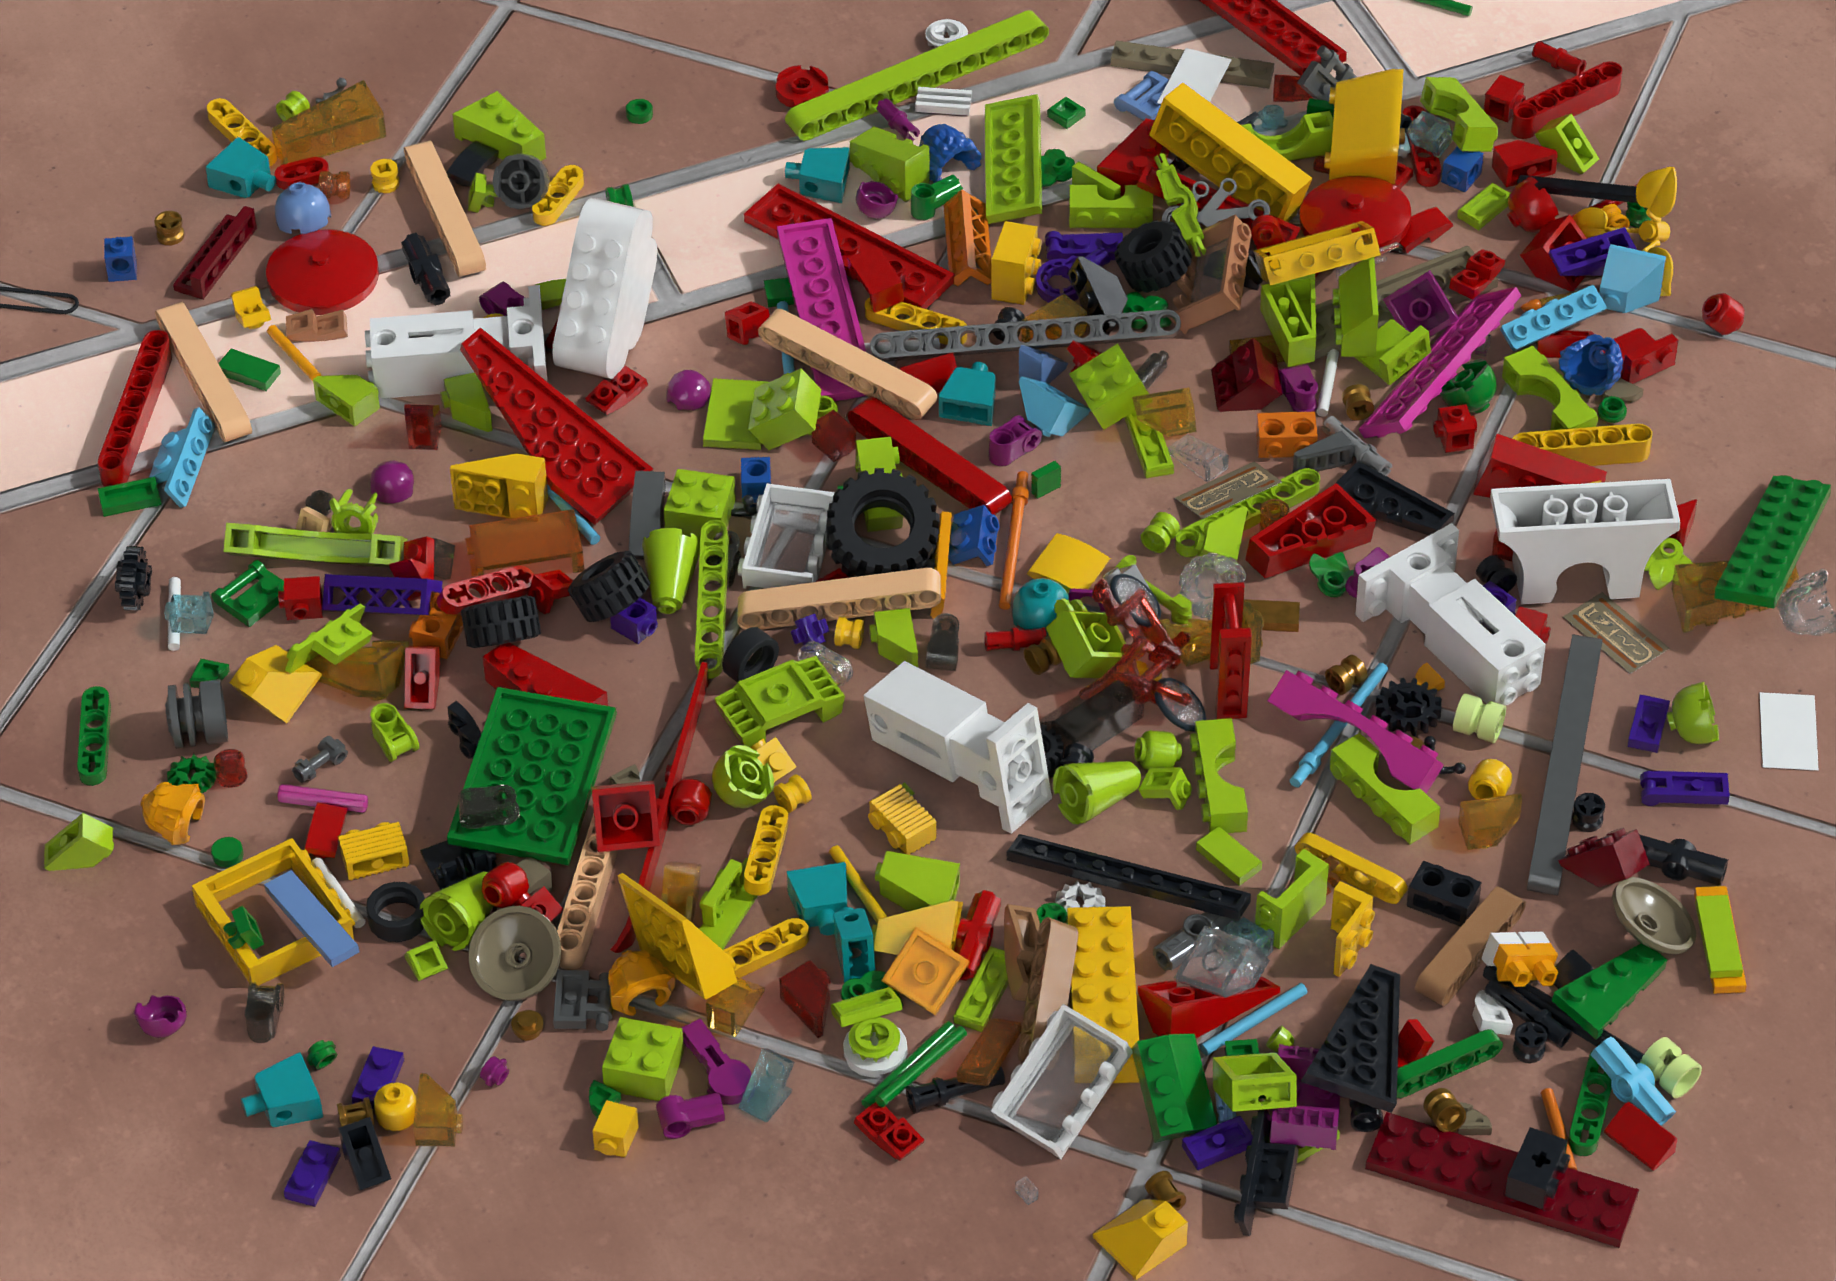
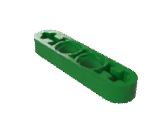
M100 686L86 689L81 700L77 768L80 781L89 786L102 783L107 776L111 703L108 691ZM95 700H98V709L93 708ZM95 720L103 722V724L97 728H90L87 726L90 722ZM93 743L102 745L96 751L86 750V747ZM90 762H95L96 768L94 772H90Z
M1487 1029L1398 1068L1397 1098L1407 1097L1494 1058L1502 1050L1503 1042L1492 1029Z
M1589 1055L1569 1134L1571 1150L1579 1156H1589L1597 1150L1612 1092V1079L1605 1071L1604 1074L1598 1072L1599 1064L1591 1055ZM1599 1084L1604 1087L1605 1091L1596 1094L1591 1092L1588 1086ZM1586 1109H1592L1599 1116L1595 1119H1588L1581 1112ZM1583 1129L1589 1131L1586 1143L1580 1142Z

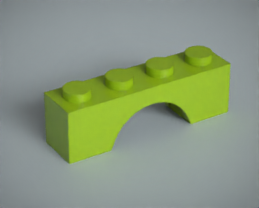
M1426 77L1420 102L1430 114L1443 116L1455 122L1451 139L1460 150L1492 152L1493 144L1498 137V127L1460 82L1452 77Z
M1330 111L1303 115L1300 122L1293 129L1276 136L1259 134L1253 129L1251 124L1241 125L1289 161L1325 155V152H1331L1333 117Z
M1534 346L1504 357L1502 379L1517 395L1539 396L1549 401L1555 407L1552 411L1550 430L1597 427L1598 416L1595 410L1581 399L1579 393L1569 386L1562 374L1557 372L1548 363L1547 358L1540 354Z
M1232 718L1195 721V733L1190 734L1191 752H1196L1197 757L1193 758L1195 775H1200L1201 780L1197 781L1198 798H1204L1205 804H1201L1202 822H1208L1209 832L1218 826L1227 833L1247 832L1248 808L1244 788L1227 783L1218 774L1221 768L1235 761L1236 739Z
M1360 732L1331 749L1330 770L1333 776L1343 781L1351 789L1355 797L1361 798L1377 817H1381L1388 823L1397 836L1403 837L1411 845L1439 827L1441 807L1420 788L1415 790L1394 789L1378 779L1376 773L1378 771L1379 750Z

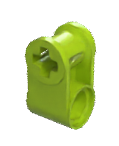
M381 703L372 708L370 713L372 735L390 762L397 760V756L412 750L415 752L420 749L415 732L407 725L395 706L389 703Z

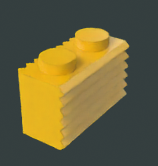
M901 784L869 801L870 813L868 818L871 825L876 830L881 828L887 834V839L893 848H900L905 854L910 855L937 838L935 818H932L931 814H928V811H925L924 807H921L920 803Z
M399 821L394 823L382 822L373 828L361 831L354 829L338 836L340 853L348 879L351 881L354 878L359 879L367 875H377L379 872H389L391 869H401L403 866L408 867L410 865L407 845Z

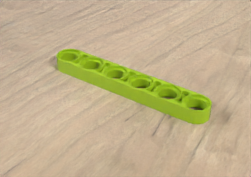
M1310 468L1300 469L1280 479L1282 483L1181 529L1175 537L1176 552L1184 557L1196 556L1198 551L1194 550V545L1186 546L1181 542L1186 539L1195 541L1198 533L1203 534L1209 523L1241 506L1248 507L1244 532L1313 497L1320 490L1319 473ZM1308 479L1313 481L1314 484L1305 486L1300 481ZM1285 491L1290 493L1291 496L1281 498L1276 493ZM1257 503L1265 504L1267 508L1263 510L1255 509L1253 505Z
M719 520L706 522L702 526L700 536L695 665L698 673L703 660L713 658L717 661L715 667L708 669V679L720 675L723 670L722 662L724 656L729 537L726 525ZM712 530H719L723 533L722 537L718 540L708 539L707 534ZM713 555L722 558L721 562L714 566L706 563V559ZM709 581H717L721 584L715 591H708L704 588ZM711 606L719 609V613L714 617H707L703 614L704 610ZM709 632H714L718 635L717 640L712 643L704 642L702 637Z

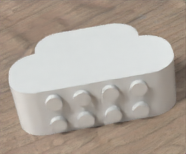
M590 198L584 204L576 227L554 337L553 362L556 366L613 379L624 367L628 351L635 347L644 326L657 262V242L654 238H651L653 230L651 211L597 198Z

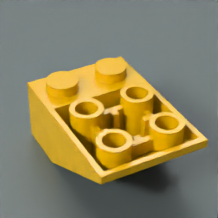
M516 453L450 466L454 509L539 523L548 501L545 458Z

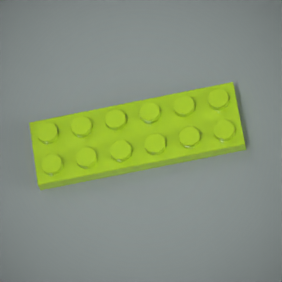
M1038 94L985 104L986 218L988 224L1042 214L1041 119Z

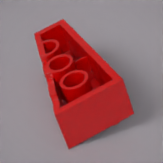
M1496 434L1478 470L1473 495L1490 498L1491 489L1585 484L1599 480L1603 483L1606 480L1607 471Z
M1335 483L1252 536L1249 540L1245 560L1261 576L1268 578L1309 564L1313 553L1326 558L1371 542L1376 519L1341 486Z
M511 643L501 644L482 656L485 681L496 690L497 687L608 706L606 691Z

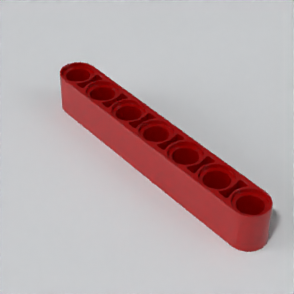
M150 331L142 340L98 458L99 473L103 487L127 483L172 362L169 336L164 331Z
M870 396L848 412V421L857 432L867 439L891 437L892 446L898 447L899 459L902 463L967 508L972 509L985 505L991 514L996 515L1012 502L1011 494L1003 484L879 399Z

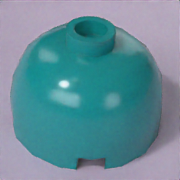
M1039 578L1024 583L1016 592L1013 600L1012 618L1016 627L1019 625L1024 630L1045 627L1046 630V627L1057 617V613L1054 610L1056 600H1069V594L1059 583L1051 579Z

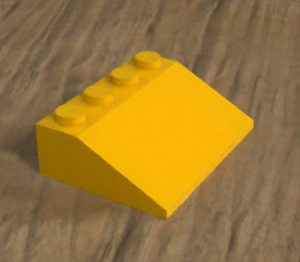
M624 873L617 875L640 950H645L656 957L663 967H667L675 975L677 980L705 1000L737 983L734 972L736 963L729 952L722 950L686 917Z

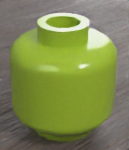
M1149 730L1144 732L1141 737H1138L1135 742V760L1140 762L1141 767L1145 770H1149V768H1171L1175 765L1176 761L1181 759V744L1177 743L1174 734L1171 732Z

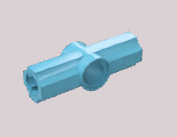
M1614 1037L1607 1038L1592 1051L1590 1055L1612 1079L1611 1087L1613 1093L1620 1101L1624 1103L1631 1102L1661 1126L1673 1117L1676 1111L1654 1086L1655 1077L1650 1068L1643 1063L1636 1064Z

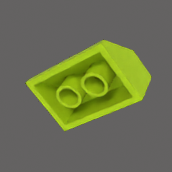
M1373 257L1362 260L1339 276L1338 288H1333L1332 304L1333 306L1338 305V308H1334V325H1339V328H1335V345H1340L1341 357L1376 356L1379 312L1375 259Z

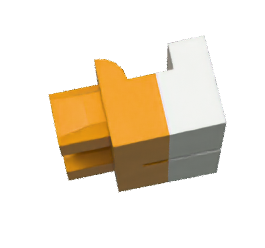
M1516 932L1490 933L1481 959L1487 966L1497 967L1498 981H1511L1514 987H1524L1530 981L1538 980L1542 986H1552L1558 975V970L1554 966L1558 954L1544 932H1518V934Z

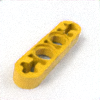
M219 98L211 100L207 104L209 121L229 141L233 142L237 137L243 140L255 138L254 141L247 143L258 150L260 149L268 157L270 166L276 163L275 145L228 100ZM231 124H240V126L236 128L228 127Z
M870 297L864 304L867 320L899 331L967 326L960 319L904 302L876 313L871 309ZM900 314H906L910 316L908 319L905 320L896 318V316ZM925 322H933L936 324L934 327L930 328L922 326V324ZM967 334L961 338L962 345L967 341ZM941 335L935 337L939 338L940 343L948 344L947 337Z
M767 806L761 811L744 871V889L747 893L754 896L765 895L772 888L788 829V812L781 806ZM772 820H776L775 826L770 825ZM763 838H773V839H775L776 841H775V842H764V841H762V839H763ZM767 858L771 861L765 863L758 862L756 859ZM757 874L762 875L760 881H756Z
M1305 833L1295 844L1296 854H1299L1303 849L1309 851L1329 864V874L1387 903H1399L1408 890L1406 882L1397 874L1316 834Z
M787 919L724 949L733 958L736 956L748 958L746 963L736 964L734 969L736 979L805 947L809 942V927L802 919ZM763 943H772L776 946L771 951H763L759 948Z

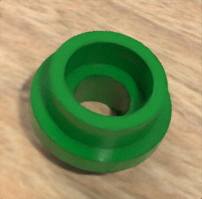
M1606 397L1598 406V415L1606 422L1617 423L1626 417L1627 408L1624 401L1619 397Z
M320 1040L309 1048L306 1061L309 1065H314L317 1070L325 1068L338 1055L335 1051L336 1045L333 1041L325 1042Z

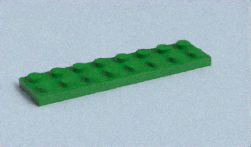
M1773 475L1715 587L1714 599L1774 609L1830 497L1831 485L1823 484L1818 480L1805 481L1793 479L1787 475Z

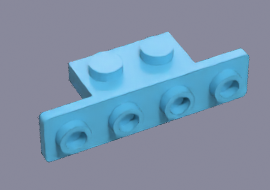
M1591 285L1562 299H1553L1537 310L1530 309L1519 318L1502 325L1500 330L1511 349L1517 351L1605 311L1607 306L1595 286Z
M200 407L193 410L186 429L170 432L163 437L149 476L150 478L155 477L157 484L167 481L164 491L180 508L186 507L215 429L214 422Z

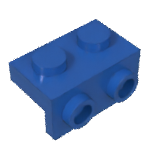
M985 505L954 514L948 559L953 565L978 556L986 566L993 565L997 533L1000 526L997 517L991 514Z

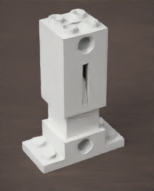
M540 285L528 286L529 298H523L524 306L507 307V316L473 319V310L369 318L370 330H365L366 348L371 347V350L365 351L367 368L373 369V371H368V378L377 387L379 399L440 394V392L445 391L443 379L474 373L460 351L461 343L480 327L547 381Z
M1452 523L1359 574L1355 615L1364 622L1387 610L1400 623L1408 619L1411 620L1425 634L1424 646L1478 697L1482 698L1486 704L1489 701H1493L1502 705H1509L1519 696L1526 692L1534 691L1541 684L1546 644L1476 579L1466 583L1454 572L1459 529Z
M906 661L892 670L863 695L873 741L951 782H954L961 776L978 785L980 797L999 807L1003 830L1012 834L1052 799L1037 707L1027 703L1006 722H1003L987 713L986 702Z

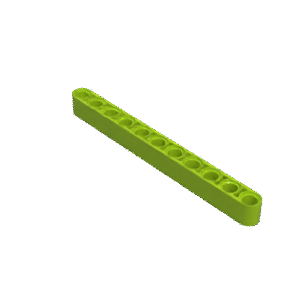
M1024 11L794 106L787 112L785 122L802 141L811 140L878 112L876 108L880 100L887 98L895 105L918 94V87H938L1039 45L1048 37L1049 28L1033 11Z

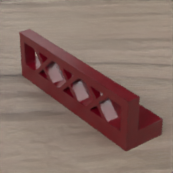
M243 206L237 216L226 214L173 284L174 291L204 300L256 231L257 225L254 208ZM191 280L192 286L186 285V282Z

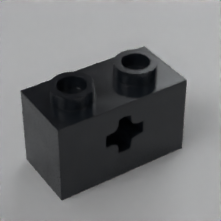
M1530 1127L1508 1174L1505 1196L1543 1209L1547 1198L1553 1199L1557 1192L1559 1180L1556 1178L1559 1172L1564 1174L1570 1161V1155L1566 1154L1568 1140Z

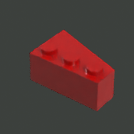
M1146 118L1097 166L1098 173L1121 186L1120 196L1125 194V185L1138 184L1149 160L1155 162L1154 158L1158 155L1162 163L1160 153L1165 154L1166 159L1168 158L1170 150L1149 136L1155 120Z

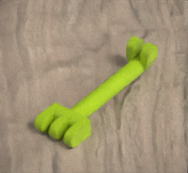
M1127 555L1115 568L1118 567L1120 569L1136 565V557L1134 555ZM1145 580L1158 603L1171 611V621L1183 629L1191 628L1192 602L1180 593L1172 598Z

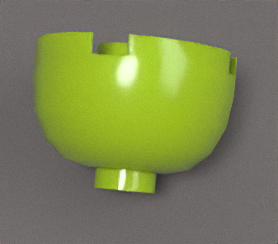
M1705 682L1682 688L1672 701V711L1667 712L1671 730L1677 729L1682 739L1697 745L1719 741L1718 724L1712 725L1715 723V710Z
M735 745L725 751L719 757L712 770L711 781L714 790L726 804L734 808H750L766 799L774 789V777L768 763L763 766L758 759L760 754L748 746Z

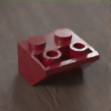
M1254 338L1238 347L1236 351L1211 368L1216 406L1220 412L1262 410L1282 395L1276 354Z
M1624 828L1613 830L1607 833V836L1600 839L1597 836L1584 839L1579 842V845L1568 848V855L1558 860L1561 867L1598 888L1626 880L1650 865L1638 830L1626 832Z

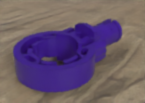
M1099 247L1091 254L1085 256L1086 259L1100 267L1110 262V257L1103 247ZM1072 255L1067 259H1052L1045 262L1038 269L1036 274V290L1044 301L1053 305H1067L1078 299L1072 284L1064 288L1063 293L1060 294V289L1052 288L1047 282V279L1049 280L1054 275H1062V277L1069 279L1067 273L1078 256Z

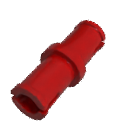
M1538 41L1532 50L1533 57L1550 63L1555 69L1562 68L1575 75L1584 72L1587 63L1585 60L1568 54L1567 50L1563 48L1556 49L1542 41Z
M1012 627L1010 631L985 632V649L990 651L1012 648L1013 651H1020V648L1029 647L1033 644L1039 645L1041 639L1046 637L1045 627L1025 630Z

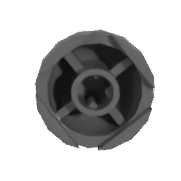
M520 153L503 159L494 171L492 183L495 194L506 203L505 205L510 208L524 209L532 207L545 197L549 189L550 178L548 170L542 161L532 155Z

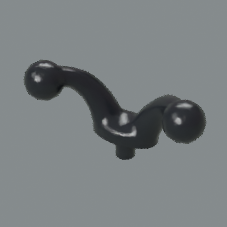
M745 495L742 499L744 507L731 510V516H753L757 513V505L753 504L754 500L751 495Z
M1432 736L1426 737L1424 739L1425 746L1435 751V738ZM1458 762L1451 767L1443 766L1439 774H1463L1466 766L1462 762Z

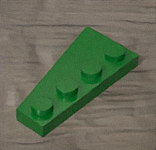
M1639 944L1556 990L1553 993L1552 1002L1597 1040L1603 1033V1029L1608 1024L1611 1025L1618 1018L1622 1009L1625 1006L1629 1007L1635 1000L1636 995L1641 990L1644 991L1666 967L1667 959L1659 952Z

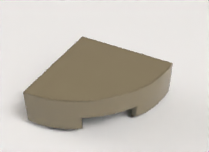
M1620 378L1610 390L1606 391L1604 398L1615 396L1624 402L1631 400L1632 403L1643 396L1644 389Z
M635 764L609 777V785L640 782L639 771Z
M1459 1102L1466 1111V1120L1461 1128L1458 1129V1134L1491 1135L1492 1125L1489 1118L1473 1109L1472 1105Z

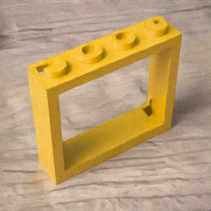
M1364 221L1254 250L1260 276L1270 286L1381 255L1374 227ZM1360 227V231L1352 233L1351 229Z
M293 838L192 885L196 907L252 988L321 956L306 937L257 959L246 942L242 947L233 949L227 941L236 934L229 937L224 931L223 927L232 921L218 902L292 868L303 884L354 940L352 926L355 925V922L351 918L350 910L342 908L335 889L327 887L325 877L320 868H314L311 865V859L307 850H301Z

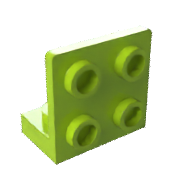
M1390 319L1377 331L1376 356L1354 358L1388 385H1391L1431 353L1429 331L1420 325L1413 332H1409L1395 320Z

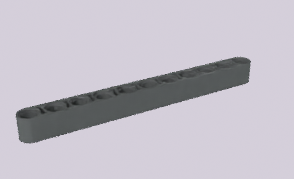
M1155 310L883 332L876 334L872 338L870 349L872 354L882 361L934 358L949 353L959 356L1019 351L1021 345L1036 349L1068 347L1073 340L1083 345L1169 339L1179 333L1181 320L1179 315L1173 310ZM1163 318H1173L1176 321L1175 328L1171 331L1163 330L1160 327V322ZM1141 319L1147 323L1148 328L1145 332L1136 333L1132 330L1131 325L1135 320ZM1107 322H1115L1119 326V331L1115 335L1109 336L1103 332V327ZM1080 324H1086L1091 329L1090 334L1085 338H1079L1074 333L1075 328ZM1056 326L1062 330V335L1059 339L1050 340L1047 338L1046 332L1050 327ZM1030 329L1034 336L1031 341L1024 343L1017 338L1019 331ZM1001 331L1005 334V340L999 345H994L989 341L991 333ZM967 333L974 334L977 337L976 343L972 347L963 346L961 344L963 335ZM940 335L948 339L947 346L941 350L934 348L932 345L934 338ZM909 338L918 339L920 342L919 348L913 352L905 350L904 343ZM882 340H887L891 343V349L886 354H880L876 351L877 343Z
M1572 634L1527 891L1559 895L1563 867L1560 866L1558 860L1566 855L1601 653L1602 639Z

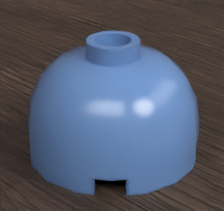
M302 182L294 183L278 196L275 204L277 226L285 233L292 234L291 229H300V234L314 232L328 224L327 218H331L330 205L325 194L319 188Z

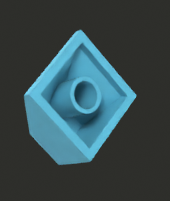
M1610 244L1599 294L1607 306L1606 309L1627 313L1659 301L1666 256Z
M1023 376L1019 379L1027 420L1037 425L1035 428L1039 429L1044 436L1050 437L1051 434L1064 436L1091 411L1087 406L1046 382Z

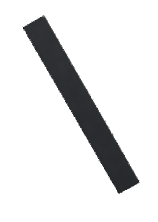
M1022 834L1017 836L1007 850V860L1238 921L1251 902V893Z

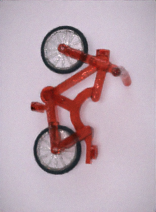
M1118 574L1111 579L1110 585H1108L1106 579H1101L1094 585L1092 593L1094 601L1102 603L1108 617L1107 623L1110 626L1123 625L1131 634L1133 642L1131 645L1124 644L1121 647L1122 657L1102 677L1079 691V697L1082 700H1088L1117 680L1133 690L1132 696L1136 704H1144L1149 701L1157 705L1165 717L1174 725L1183 730L1195 732V721L1206 720L1204 707L1197 695L1188 686L1176 679L1162 678L1158 681L1154 680L1167 668L1176 669L1180 665L1181 649L1189 643L1190 634L1181 631L1173 639L1170 638L1160 621L1161 609L1155 595L1137 578L1127 574ZM1147 652L1149 653L1148 660L1154 662V664L1140 676L1136 662Z

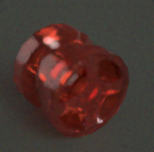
M227 749L215 756L214 766L217 770V781L221 786L228 788L242 785L248 778L247 769L244 766V755L241 751Z

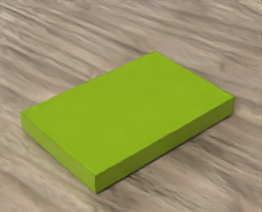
M713 378L703 436V447L761 450L762 443L748 428L755 388L769 382Z

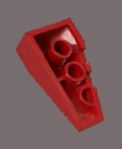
M1264 977L1226 978L1223 981V985L1206 982L1205 979L1194 980V986L1177 987L1176 981H1164L1138 986L1137 992L1153 1033L1158 1036L1195 1034V1038H1198L1279 994L1280 986Z

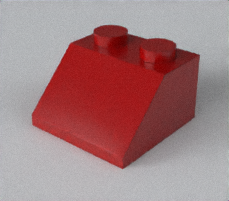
M1569 214L1544 225L1520 256L1535 277L1572 292L1586 276H1560L1548 253L1549 250L1587 238Z
M654 781L591 787L597 852L660 846Z

